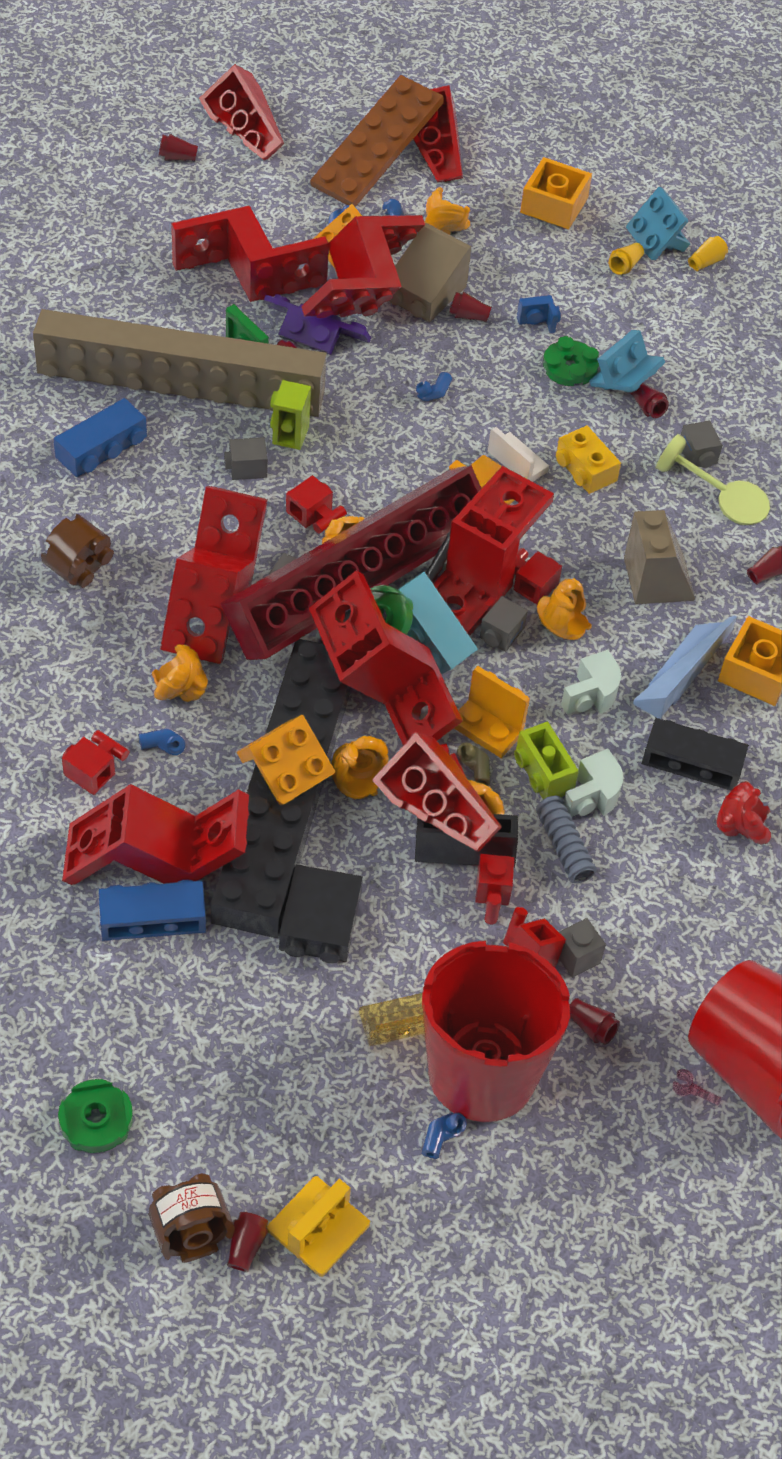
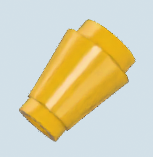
M720 236L708 237L692 256L688 258L689 266L697 272L700 269L724 260L725 255L728 253L726 242Z
M633 243L613 250L608 260V265L612 272L618 275L628 274L644 255L643 246L640 243Z

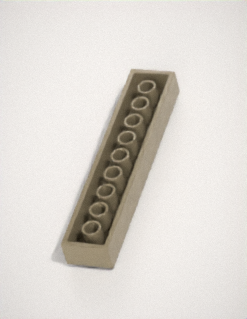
M41 309L33 331L37 373L49 377H65L76 381L84 380L107 386L116 385L133 390L142 389L155 391L160 394H174L190 399L200 398L213 400L217 403H232L244 407L270 409L271 411H273V408L270 407L272 394L274 391L279 390L282 380L311 386L310 416L319 417L325 393L327 354L325 352Z

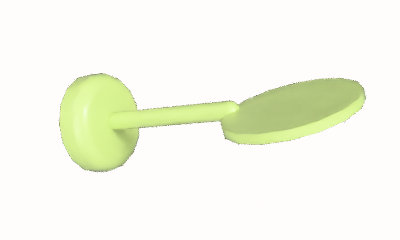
M679 434L667 445L656 464V469L661 472H667L678 462L719 489L721 492L718 500L721 511L728 519L737 524L753 525L760 523L767 517L770 510V502L765 492L757 485L747 481H734L725 485L681 456L686 440Z

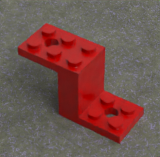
M250 205L171 223L172 264L175 270L191 269L195 266L217 263L228 259L250 302L264 300L266 295L274 297L276 294H292L295 291L311 287L317 288L327 282L329 242L326 237L323 236L272 248ZM205 239L201 244L196 245L198 240ZM305 264L304 267L298 269L299 265Z
M355 216L329 242V252L338 279H329L301 306L304 317L316 316L321 319L330 315L348 317L353 314L371 316L377 313L378 308L385 302L390 301L393 295L402 287L391 255L400 252L409 240L417 236V233L425 226L423 216Z
M501 466L453 519L446 570L433 583L447 605L454 603L461 606V609L451 611L469 637L482 623V619L501 596L504 597L512 588L520 539L551 505L554 498V493L504 466ZM512 499L517 501L518 504L509 505L504 501H509Z
M213 486L205 487L195 547L176 558L160 650L177 654L175 646L187 645L190 646V649L197 652L200 660L217 664L223 662L230 623L220 603L252 585L268 499ZM226 515H233L238 519L239 527L236 531H229L225 528L223 521ZM191 618H200L204 622L205 630L203 633L197 634L191 630L189 625Z
M356 570L309 607V611L340 682L385 704L402 745L415 732L434 737L437 741L463 722L429 647L385 622L362 573ZM351 609L350 617L343 622L345 612ZM428 706L427 715L420 720L421 709Z
M130 784L69 823L62 881L75 885L113 861L121 863L163 884L177 883L181 880L198 881L245 853L247 845V820L249 817V794L238 789L195 816Z

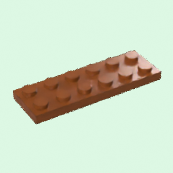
M400 75L311 178V186L346 205L353 204L356 207L444 103L443 95Z

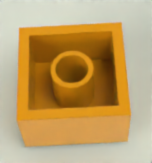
M543 157L523 188L520 213L569 230L588 199L592 173Z
M747 616L724 658L718 682L776 706L782 694V630Z

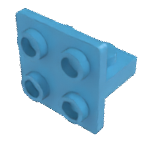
M661 187L654 191L626 225L627 230L637 243L643 246L644 252L651 260H656L666 248L670 250L675 248L684 252L691 245L681 232L688 223L687 217L664 188Z
M631 330L597 359L601 371L590 379L589 382L591 387L633 392L650 376L656 374L657 370L666 362L664 357L648 355L641 331Z

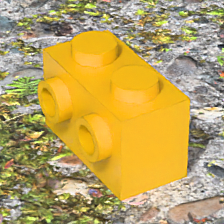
M588 425L559 437L556 451L558 464L561 467H566L573 475L575 483L578 486H582L588 494L618 481L621 462Z

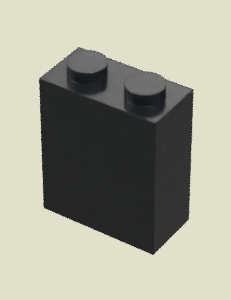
M296 864L279 934V950L285 951L292 957L307 955L318 957L326 963L333 964L339 961L347 963L362 892L363 876Z

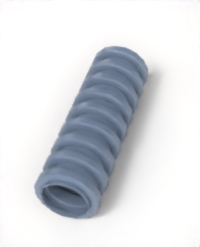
M550 796L543 799L536 806L535 811L540 816L539 819L544 824L545 831L548 832L547 835L552 841V846L556 849L557 856L560 857V862L564 866L566 874H568V879L571 883H582L589 880L596 873L597 868L592 863L591 856L588 855L589 852L584 846L582 838H580V833L576 830V825L572 821V817L568 813L562 797ZM586 877L584 880L575 881L576 879Z

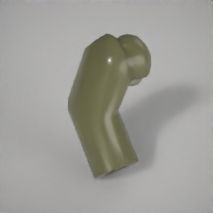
M462 743L457 749L460 761L474 771L475 782L487 786L490 785V760L488 755L471 743Z

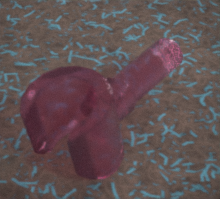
M679 1069L677 1071V1078L687 1082V1084L683 1085L673 1081V1091L677 1095L684 1097L693 1094L719 1105L722 1097L694 1084V1077L690 1071L686 1069Z

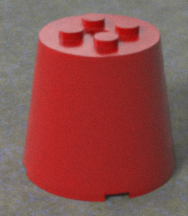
M485 940L470 942L450 950L440 957L429 970L422 993L428 1076L435 1096L451 1112L460 1113L466 1119L473 1121L492 1122L515 1115L529 1102L566 1032L570 1019V994L566 983L556 968L545 958L526 947L508 942V947L486 945Z
M746 960L730 969L706 995L692 1020L688 1041L690 1046L771 1131L782 1139V975L754 960Z

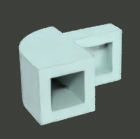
M607 649L580 659L577 678L580 682L564 687L561 706L566 714L574 711L584 712L593 705L596 706L601 714L610 709L614 704L621 680V671L616 660Z
M609 749L580 760L577 779L581 785L566 791L564 805L567 807L571 817L578 814L585 816L591 813L596 806L602 815L605 816L616 806L623 783V772Z

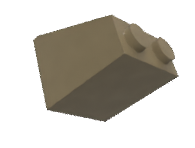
M425 223V226L417 233V236L395 266L402 287L393 295L389 302L408 310L415 317H421L431 322L453 300L456 292L461 293L467 287L472 246Z
M665 510L634 512L624 561L635 604L694 601L695 596L683 551Z

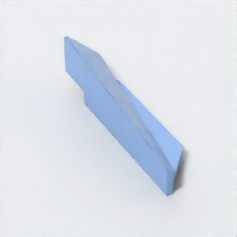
M731 616L724 622L695 625L649 683L648 688L635 698L633 704L654 717L661 719L670 706L676 704L732 632L737 616Z

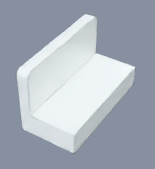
M497 427L490 431L488 452L506 468L532 482L548 473L549 465L511 432L504 434Z

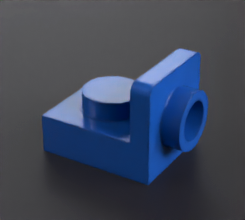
M552 295L519 298L516 318L519 325H536L546 322L549 333H555L556 325L561 320L559 306H555Z

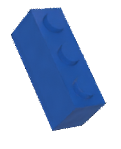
M123 398L54 437L55 457L76 477L86 472H92L99 464L108 459L116 458L123 450L132 445L140 444L147 437L146 417L127 399Z
M181 880L177 883L166 884L149 882L140 886L124 887L122 885H113L108 888L99 889L102 941L206 933L203 881Z

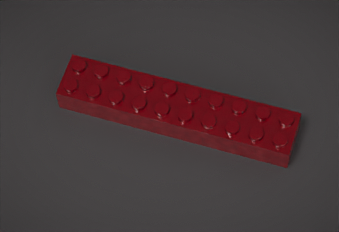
M472 465L447 470L220 603L246 659H268L317 629L309 607L356 570L365 576L371 589L378 585H389L435 557L451 529L453 519L482 489Z

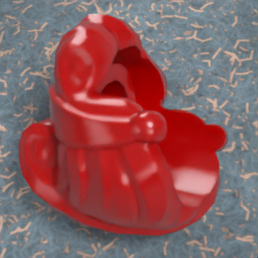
M745 781L735 786L725 796L716 820L717 827L724 835L733 837L740 833L757 844H768L771 839V832L763 823L770 813V808L764 806L759 798L761 791Z

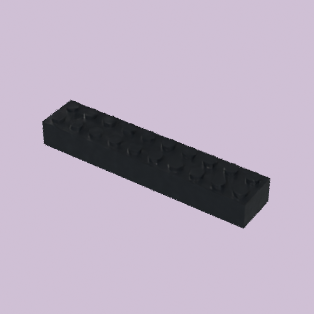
M303 639L295 641L265 734L295 717L304 715L330 761L352 687L340 682L324 644ZM255 764L246 792L249 794V817L247 820V845L245 853L222 867L211 901V924L278 939L296 864L300 865L324 780L286 804L280 805Z

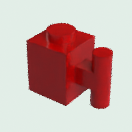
M313 475L286 493V512L305 528L313 524V529L318 534L326 530L332 520H337L347 515V511L342 505L332 510L333 491L326 483H322Z
M520 548L517 555L514 573L516 578L513 590L538 605L539 600L543 596H548L559 585L562 565L539 551L526 562L525 560L529 554L527 550Z
M96 730L91 737V741L83 736L75 745L72 744L65 750L62 756L63 774L92 795H95L115 775L113 755L124 761L128 757L130 750L102 731Z
M480 854L475 903L486 904L484 920L487 924L493 925L498 921L501 905L509 906L513 887L514 857Z
M516 907L503 943L506 946L510 942L526 947L545 958L556 968L566 939L545 918L525 923L528 911L523 907Z

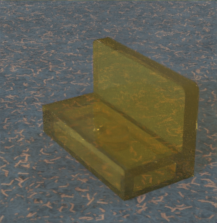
M422 993L359 1008V1016L369 1046L425 1034Z

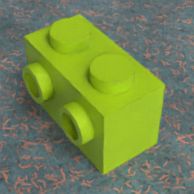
M282 380L279 390L273 392L270 407L273 408L270 428L273 429L272 444L301 450L310 424L311 386Z
M547 721L519 732L514 757L518 766L524 768L528 774L533 791L539 793L542 799L550 796L563 797L566 791L575 788L579 770L550 723Z

